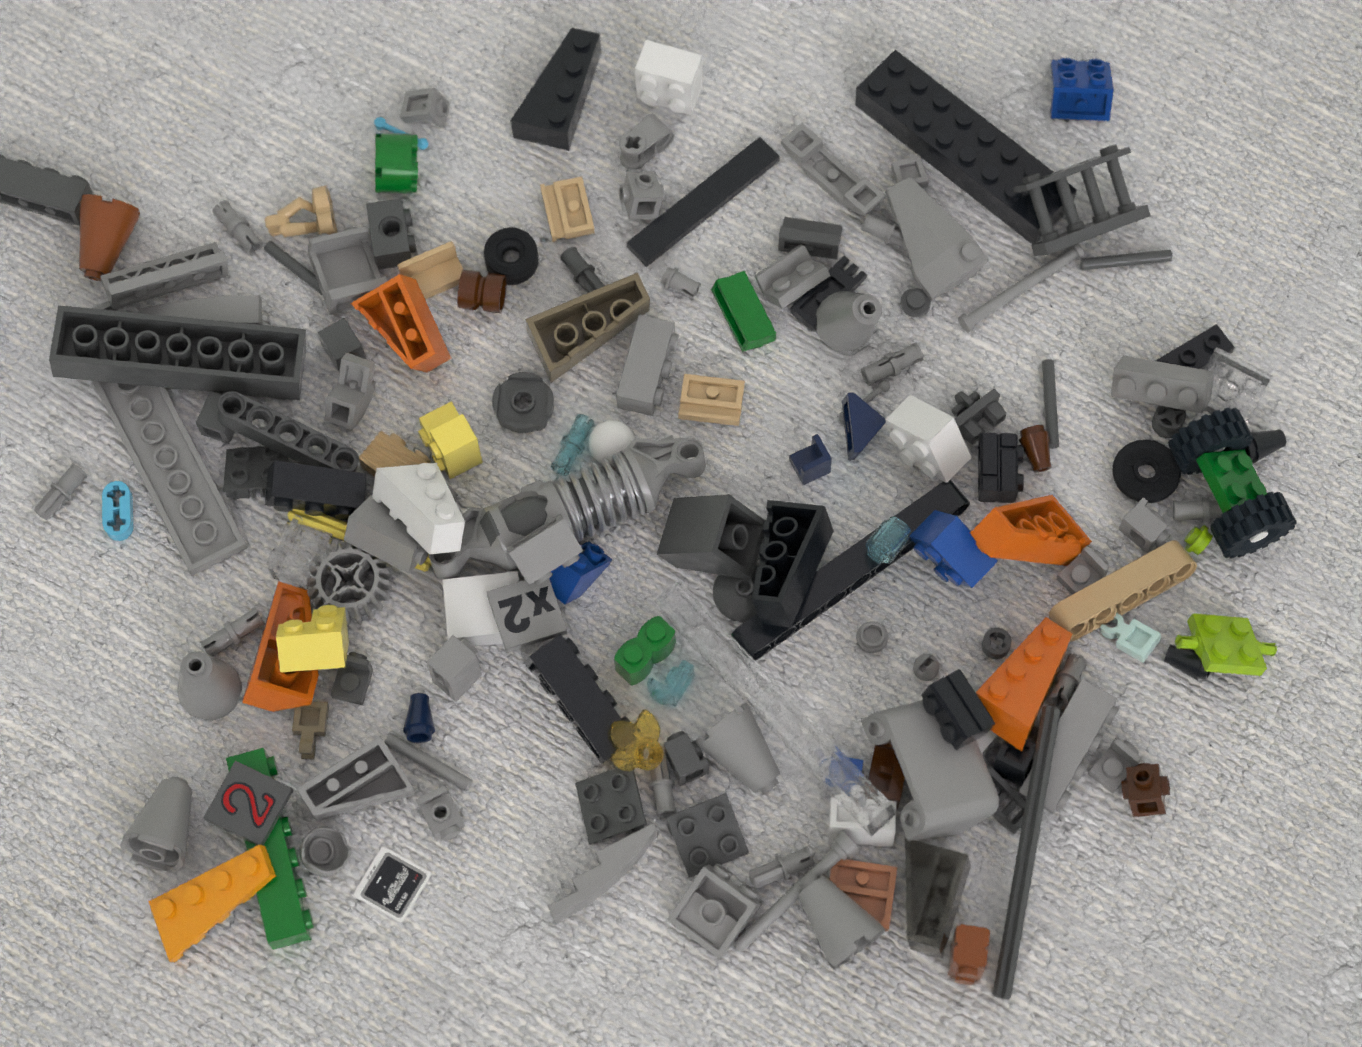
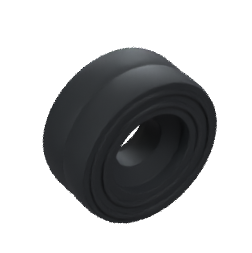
M515 227L500 229L488 238L484 246L483 254L488 273L506 275L507 285H517L527 281L533 276L538 267L539 257L536 242L529 233ZM514 250L520 256L514 262H507L503 259L504 253Z

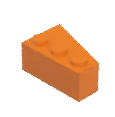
M399 274L350 303L387 340L386 343L410 369L428 373L452 359L416 279Z

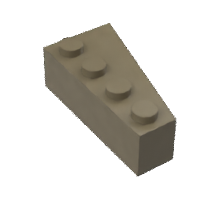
M637 272L527 318L526 329L550 383L554 382L635 322L639 314L644 315L650 311V298Z

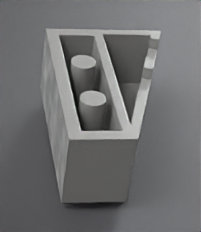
M381 736L296 788L316 821L416 795L415 789Z

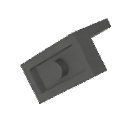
M785 217L782 227H780L778 251L790 252L802 244L807 248L810 256L837 260L842 226Z

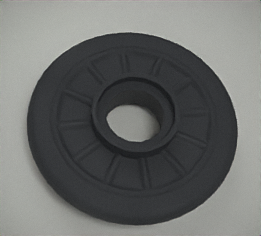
M1133 441L1125 445L1117 453L1113 462L1112 472L1117 487L1124 495L1137 502L1143 497L1148 503L1162 501L1176 490L1180 482L1181 470L1171 450L1157 441ZM1141 465H1150L1155 470V475L1151 478H1145L1139 474L1138 468Z

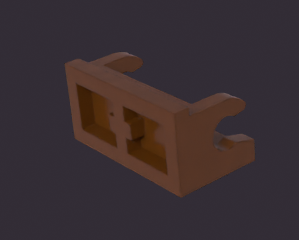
M891 741L884 745L875 744L864 799L896 801V809H898L905 776Z

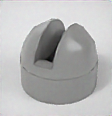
M931 654L920 655L914 662L913 671L915 676L922 681L933 680L939 672V662L936 657ZM928 660L932 662L924 672L920 670Z

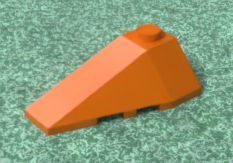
M278 581L242 703L272 712L311 705L319 677L318 670L280 673L276 641L279 624H283L288 620L311 622L312 614L308 590Z

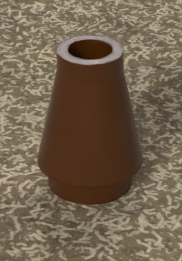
M1035 425L1022 429L1019 442L1024 447V452L1032 465L1034 473L1051 469L1049 432L1045 431L1044 425Z

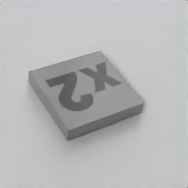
M549 579L538 585L535 582L529 585L526 580L486 592L506 653L555 638L560 634H567V628Z

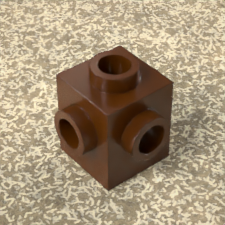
M1141 763L1133 767H1126L1127 780L1121 781L1124 800L1129 801L1133 817L1166 814L1165 795H1170V784L1168 775L1162 776L1159 764Z

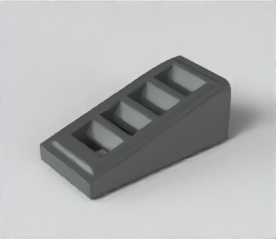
M987 765L995 788L1001 790L998 794L999 805L1007 797L1011 799L1002 811L997 809L992 817L1010 833L1015 834L1022 826L1026 800L990 765ZM1018 805L1021 810L1010 821L1007 816Z

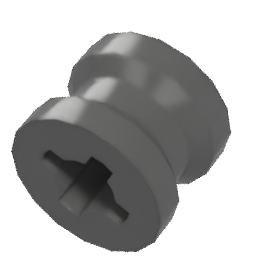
M1159 405L1152 419V428L1155 433L1164 438H1171L1174 434L1179 433L1178 430L1182 428L1186 419V410ZM1163 420L1169 421L1171 425H1169L1166 422H1163Z

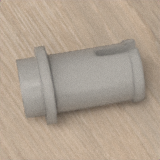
M668 267L660 282L665 285V289L671 288L691 300L695 298L701 286L700 282H696L679 273L676 267L674 269Z

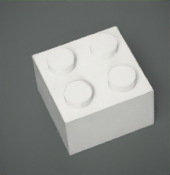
M645 40L635 67L636 99L650 106L659 105L669 108L675 113L684 112L692 115L703 86L702 55Z
M909 395L885 419L891 431L889 435L900 450L899 457L908 466L912 467L915 465L922 469L930 478L937 477L947 483L972 458L954 417L912 395Z

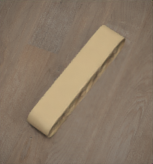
M1178 541L1167 542L1058 602L1051 608L1048 616L1050 620L1072 633L1070 642L1075 641L1098 629L1102 624L1105 625L1114 620L1116 613L1123 615L1185 581L1195 572L1197 563Z

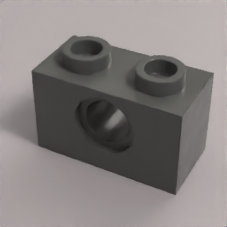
M402 198L367 203L373 255L378 269L398 267L399 263L411 259V253H416L417 250L414 235H408L407 227L413 226L410 208L404 209ZM391 231L398 232L394 236H387V234Z

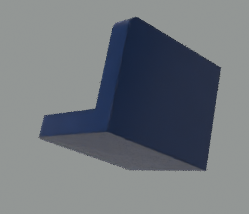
M818 434L812 436L810 446L789 455V461L802 485L831 473L832 458Z

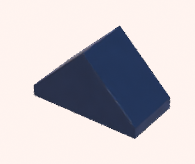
M851 392L847 393L842 400L848 460H855L886 421L883 416L858 395Z

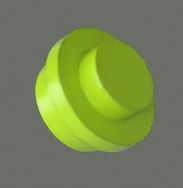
M1205 525L1201 528L1196 526L1192 528L1184 539L1187 543L1185 550L1199 555L1213 538V535L1208 532L1209 528Z

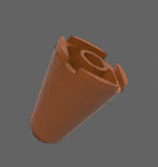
M87 194L82 195L80 201L79 270L85 272V278L101 281V275L112 272L139 219L140 212L137 207L117 199H112V202L102 200L103 196Z

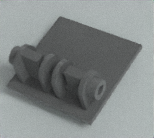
M266 446L227 449L223 491L226 492L227 497H233V500L250 498V493L252 498H256V490L258 489L261 498L265 497L268 468L274 460L287 462L288 457Z
M632 762L575 783L590 845L632 830V833L646 825L647 822Z
M727 793L666 817L667 827L674 838L689 878L699 874L703 866L709 864L712 867L715 864L722 865L749 853Z

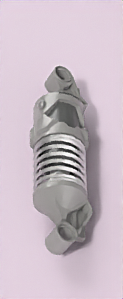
M672 435L659 441L634 439L626 449L612 456L618 476H615L609 461L604 458L602 459L601 464L607 477L606 481H604L597 464L592 463L591 471L597 483L596 485H593L587 470L581 467L580 474L582 478L578 479L575 473L570 472L569 478L571 482L566 481L561 476L558 481L552 479V481L544 483L538 480L522 487L521 493L488 507H470L462 515L465 525L460 551L429 554L434 573L440 580L457 578L469 558L496 564L508 571L517 569V565L506 548L560 514L576 540L580 542L583 539L584 533L592 537L594 528L599 532H604L605 523L613 528L615 527L616 519L621 523H625L627 515L634 519L637 516V512L642 515L655 510L660 491L671 473L680 474L686 478H696L703 474L706 468L703 446L694 438L674 439ZM629 498L631 510L624 499ZM617 502L620 508V514L614 506V504ZM607 507L610 519L603 508Z

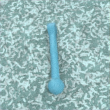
M378 117L374 121L375 127L378 130L386 129L392 133L408 134L387 124L383 117ZM418 138V148L426 149L428 141L425 138Z

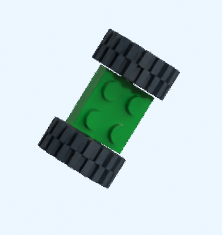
M1225 408L1221 412L1216 410L1211 415L1205 414L1201 416V419L1191 421L1189 426L1179 429V433L1174 434L1171 437L1172 439L1168 441V446L1181 472L1192 475L1195 472L1196 474L1203 473L1223 513L1221 514L1222 517L1214 520L1210 530L1225 558L1233 559L1237 556L1243 557L1247 553L1252 554L1257 549H1263L1268 547V544L1277 542L1281 536H1286L1289 530L1295 528L1297 521L1283 494L1280 492L1267 493L1266 487L1260 481L1253 467L1252 460L1245 452L1246 447L1251 445L1253 436L1239 409Z

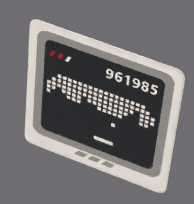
M383 846L360 881L353 896L402 923L431 877V872Z

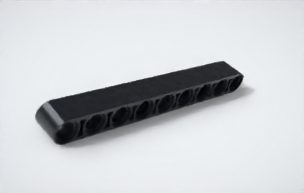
M951 479L947 483L943 481L816 571L792 627L762 624L757 613L736 628L729 638L749 663L758 660L911 551L916 544L909 536L934 510L960 516L969 507L970 502Z

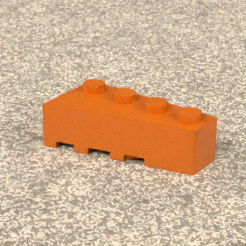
M1053 495L995 507L970 532L976 540L978 549L991 558L1068 566L1082 552V549L1092 542Z
M1047 617L1043 619L975 692L996 724L990 731L1020 751L1023 750L1040 709L1063 662L1072 637V633Z

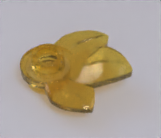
M646 709L642 710L635 724L627 721L612 723L611 738L618 749L612 754L610 760L618 769L623 771H631L636 768L653 770L661 764L664 757L663 748L658 742L661 728L651 712ZM647 748L649 751V756L645 760L644 750Z

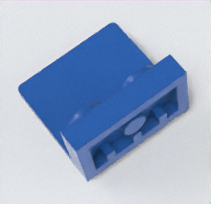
M1061 58L1059 60H1051L1053 82L1051 119L1110 121L1114 92L1110 63L1100 59L1075 61L1072 58Z

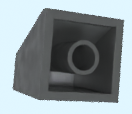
M729 494L674 498L657 555L676 568L752 579L760 545L764 538V519Z

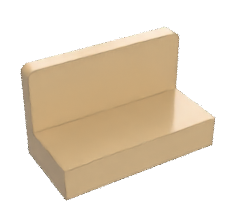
M452 241L397 265L399 274L417 280L425 300L458 286L461 273L464 270Z

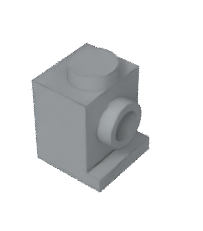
M1143 497L1122 519L1119 530L1145 553H1148L1154 546L1158 548L1164 545L1171 534L1166 531L1168 525L1165 523L1164 518L1158 512L1150 511L1146 507L1148 501Z
M445 785L416 799L418 807L436 842L441 839L447 841L461 833L460 829L465 827L463 819ZM442 810L447 811L446 816L443 818L435 816V814Z

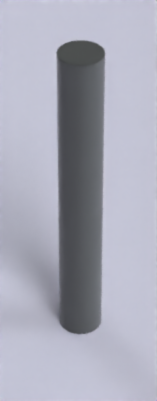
M269 241L264 246L265 252L322 295L315 274L272 241Z
M1169 249L1081 258L1080 265L1081 270L1170 262L1172 261V251Z
M1046 359L1042 361L1046 431L1049 432V448L1054 449L1059 447L1054 360Z

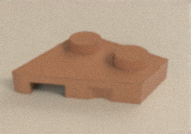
M841 859L831 868L829 880L881 923L883 928L889 932L898 867L848 859L844 861Z

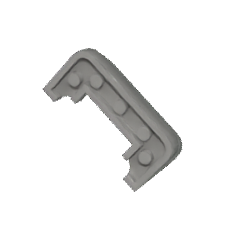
M923 700L875 712L861 720L870 742L876 745H884L891 741L914 799L903 807L900 817L901 825L908 841L960 835L997 811L999 806L998 793L977 741L975 740L956 750L952 743L946 742L942 737L940 724L934 715L931 716L926 712Z

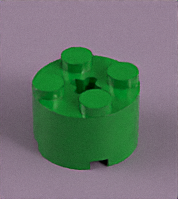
M375 133V193H417L418 136L397 133Z

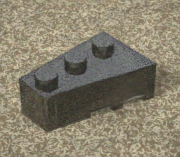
M905 837L907 941L911 950L943 959L971 868L970 860L967 854L916 840L908 841Z

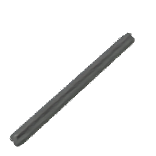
M1043 706L993 988V996L1000 999L1008 1000L1012 995L1060 717V709L1055 706Z

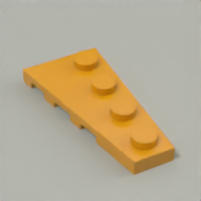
M258 845L148 901L169 962L176 963L184 956L183 952L193 944H198L206 937L205 933L217 923H222L231 915L230 912L241 902L245 903L276 877L265 846Z

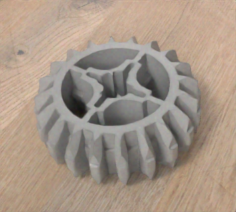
M338 542V551L332 552L330 548H326L327 557L317 556L316 562L319 566H310L309 571L313 576L307 578V585L311 587L307 593L309 598L314 599L312 605L315 609L324 605H335L337 608L345 607L347 626L351 623V618H355L356 622L361 625L363 621L361 616L367 615L368 618L373 619L374 614L372 610L382 611L384 607L381 601H389L390 595L386 590L392 589V582L388 580L392 574L390 569L385 568L387 562L359 548L357 550L351 544L348 545V549H344L343 545ZM347 564H353L351 567L348 568L341 567ZM371 570L374 574V583L370 592H368L363 583L367 578L366 574ZM331 575L336 584L332 588L333 593L328 597L325 594V586ZM350 580V582H352V580H354L356 586L352 585L349 587V585H347V587H345L343 581L347 582ZM351 599L359 600L353 603H346L348 600Z

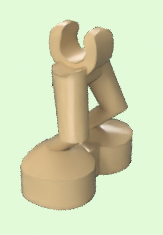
M327 185L312 189V203L298 197L282 209L277 210L278 215H270L265 218V226L271 236L282 234L283 238L315 232L319 234L338 233L332 199ZM302 208L317 216L316 222L291 223L290 218Z

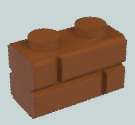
M964 924L956 926L951 940L947 974L950 978H955V983L974 985L975 981L981 979L987 966V948L990 938V930L987 928Z

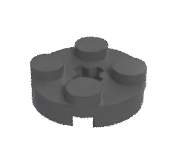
M519 372L508 376V380L504 381L501 385L499 383L493 393L492 405L494 414L501 427L516 433H530L546 427L547 421L551 418L554 411V397L551 388L543 382L541 377L529 372ZM521 397H527L531 405L522 409L515 405V402H520Z

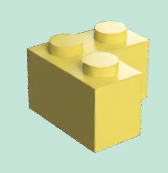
M452 401L419 418L421 429L417 431L424 446H429L433 454L432 459L434 463H437L441 472L445 470L449 479L483 463L477 437L464 415L458 414Z
M324 605L313 610L311 622L288 620L278 625L276 641L280 673L345 668L349 646L345 607L337 608L335 605Z

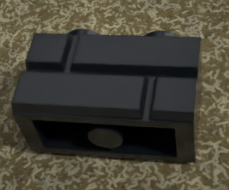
M1012 433L980 434L978 442V501L1013 503L1016 502L1018 492H1023L1024 474L1018 473V463H1023L1024 447L1023 445H1018V435Z
M960 669L933 682L921 694L926 712L931 716H935L941 726L942 737L946 742L952 743L956 750L985 736L996 725Z

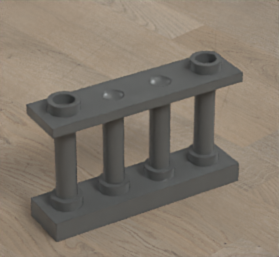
M1117 144L1102 148L1099 150L1101 155L1042 177H1040L1039 173L1023 177V184L1013 187L1014 193L1029 191L1042 231L1041 241L1031 245L1034 256L1049 255L1151 216L1148 205L1136 206L1135 202H1131L1118 161V157L1131 153L1130 147L1118 149ZM1105 162L1107 163L1120 205L1117 207L1118 212L1110 215L1109 211H1105L1092 167ZM1077 172H1081L1094 216H1092L1093 222L1085 225L1079 219L1066 178ZM1055 181L1068 222V226H1066L1067 232L1058 234V231L1053 229L1040 187Z

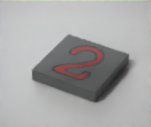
M235 761L203 818L205 821L254 845L264 846L294 790L288 785Z

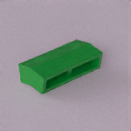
M745 271L729 277L716 279L711 291L742 352L776 341V331Z

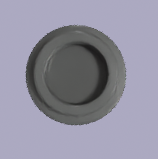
M911 288L905 291L900 301L903 312L912 318L925 315L931 305L927 295L919 288Z

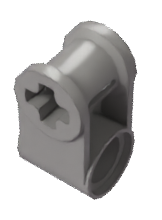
M654 114L647 115L639 124L620 138V161L622 165L632 170L641 168L646 162L670 146L675 136L674 133Z

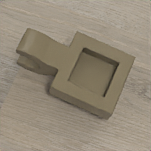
M312 701L311 705L296 707L294 710L292 732L293 735H301L299 743L301 759L314 760L316 736L326 737L329 712L328 702Z

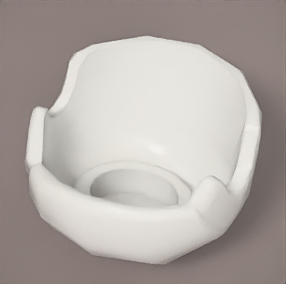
M608 420L599 423L589 437L590 454L599 464H601L604 458L609 461L611 466H614L613 454L626 449L636 439L635 433L624 422Z

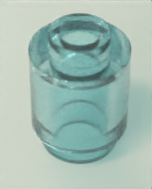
M894 516L884 520L865 544L868 550L867 555L878 564L883 562L891 563L909 540L908 535L911 530L908 525Z

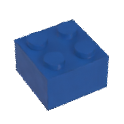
M934 510L909 536L916 544L913 547L916 553L924 560L930 559L936 567L933 570L943 581L948 582L950 580L956 586L961 584L973 588L998 562L996 558H991L978 549L976 540L970 534L971 531L955 515Z

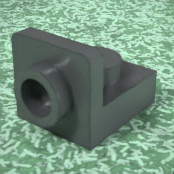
M349 652L345 668L338 669L331 691L333 699L363 705L373 673L372 665L366 656L356 652Z

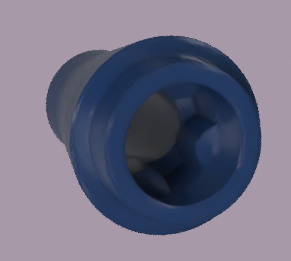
M415 693L410 696V704L403 732L406 734V739L412 743H426L432 739V734L435 733L429 696L424 693Z

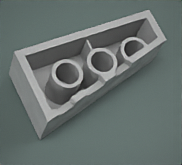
M1084 679L1078 685L1058 723L1044 809L1051 813H1054L1056 808L1063 810L1072 794L1066 790L1072 780L1077 782L1080 780L1087 767L1083 760L1089 751L1095 753L1103 739L1099 732L1105 723L1108 725L1112 723L1119 710L1115 706L1116 697ZM1031 771L1018 792L1019 795L1026 799Z

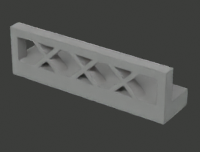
M214 242L104 274L100 277L112 310L226 277L228 276V260L224 251L220 252L217 243Z

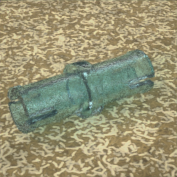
M577 414L570 431L562 437L560 441L561 448L551 464L553 471L559 467L556 473L568 476L578 454L583 453L585 449L584 442L594 426L592 419H589L588 423H586L589 418L588 416Z

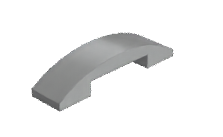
M803 123L781 140V145L799 167L825 192L853 212L865 217L886 198V195L867 178L859 179L823 147V140Z

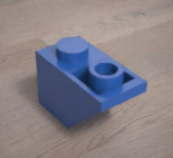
M590 541L580 545L583 552L578 554L579 560L564 568L560 565L551 571L553 575L549 580L555 597L564 605L581 597L610 565L612 559L604 553L600 546L592 544Z

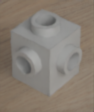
M656 172L626 173L624 185H620L619 199L621 203L625 204L628 218H658L664 199V187L662 184H659Z

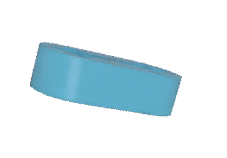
M121 481L110 482L102 492L103 528L107 535L115 541L127 539L132 534L134 528L133 496L129 487ZM117 491H121L123 496L119 498V506L116 507L112 497L116 496ZM116 515H119L121 521L125 524L120 526L119 531H115L113 528L117 523Z

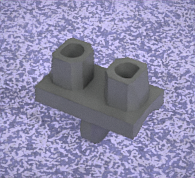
M995 388L981 399L976 391L969 396L963 391L955 395L957 405L951 411L957 416L955 421L962 437L971 445L979 440L980 434L985 433V430L978 423L982 418H985L992 427L998 426L1006 418L1007 413L999 403L1000 394Z

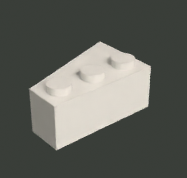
M437 463L376 468L372 498L377 503L383 502L390 509L389 515L394 520L400 519L407 526L406 532L429 554L460 551L465 520Z

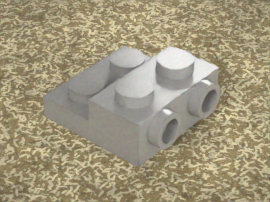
M709 864L703 866L667 921L714 956L722 959L740 932L747 927L762 902L756 899L759 893L745 883L738 886L731 881L732 873L719 864H715L712 867Z

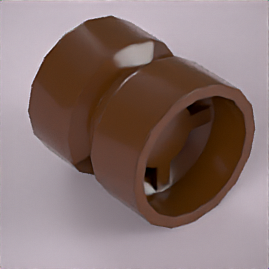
M463 270L458 286V308L476 310L481 306L485 312L501 314L506 296V275L488 273L485 277H482L478 271Z

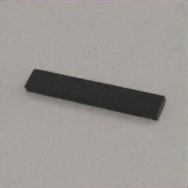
M761 137L757 138L626 242L627 248L646 267L649 266L778 163L780 156Z

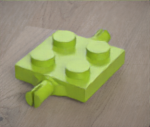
M1192 613L1187 621L1191 636L1177 635L1175 638L1176 648L1193 649L1202 661L1205 672L1262 676L1267 669L1262 655L1274 656L1277 652V646H1275L1274 642H1259L1255 638L1249 619L1242 617Z

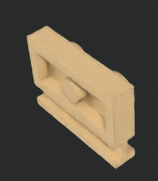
M582 176L553 182V185H540L552 242H556L560 238L571 239L595 234Z
M684 374L678 419L739 426L745 381Z

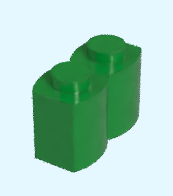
M660 616L648 620L640 628L637 637L625 642L616 652L614 657L616 672L631 686L643 681L650 674L653 665L666 659L673 651L676 644L675 630Z

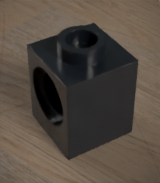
M1004 740L995 757L993 769L1002 778L1022 786L1032 769L1036 743L1027 740L1023 750L1020 751Z

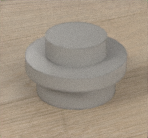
M866 622L859 627L856 641L863 651L877 653L887 645L888 632L878 622Z

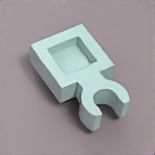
M1116 613L1114 620H1112L1113 623L1117 624L1116 627L1109 628L1104 624L1100 626L1101 634L1104 637L1118 639L1116 641V648L1144 663L1161 640V633L1136 619H1133L1128 625L1124 623L1123 617Z

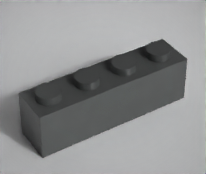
M0 154V203L80 226V201L82 195H94L87 180L77 175H72L71 177L62 175L49 167L44 169L38 168L25 160H10Z

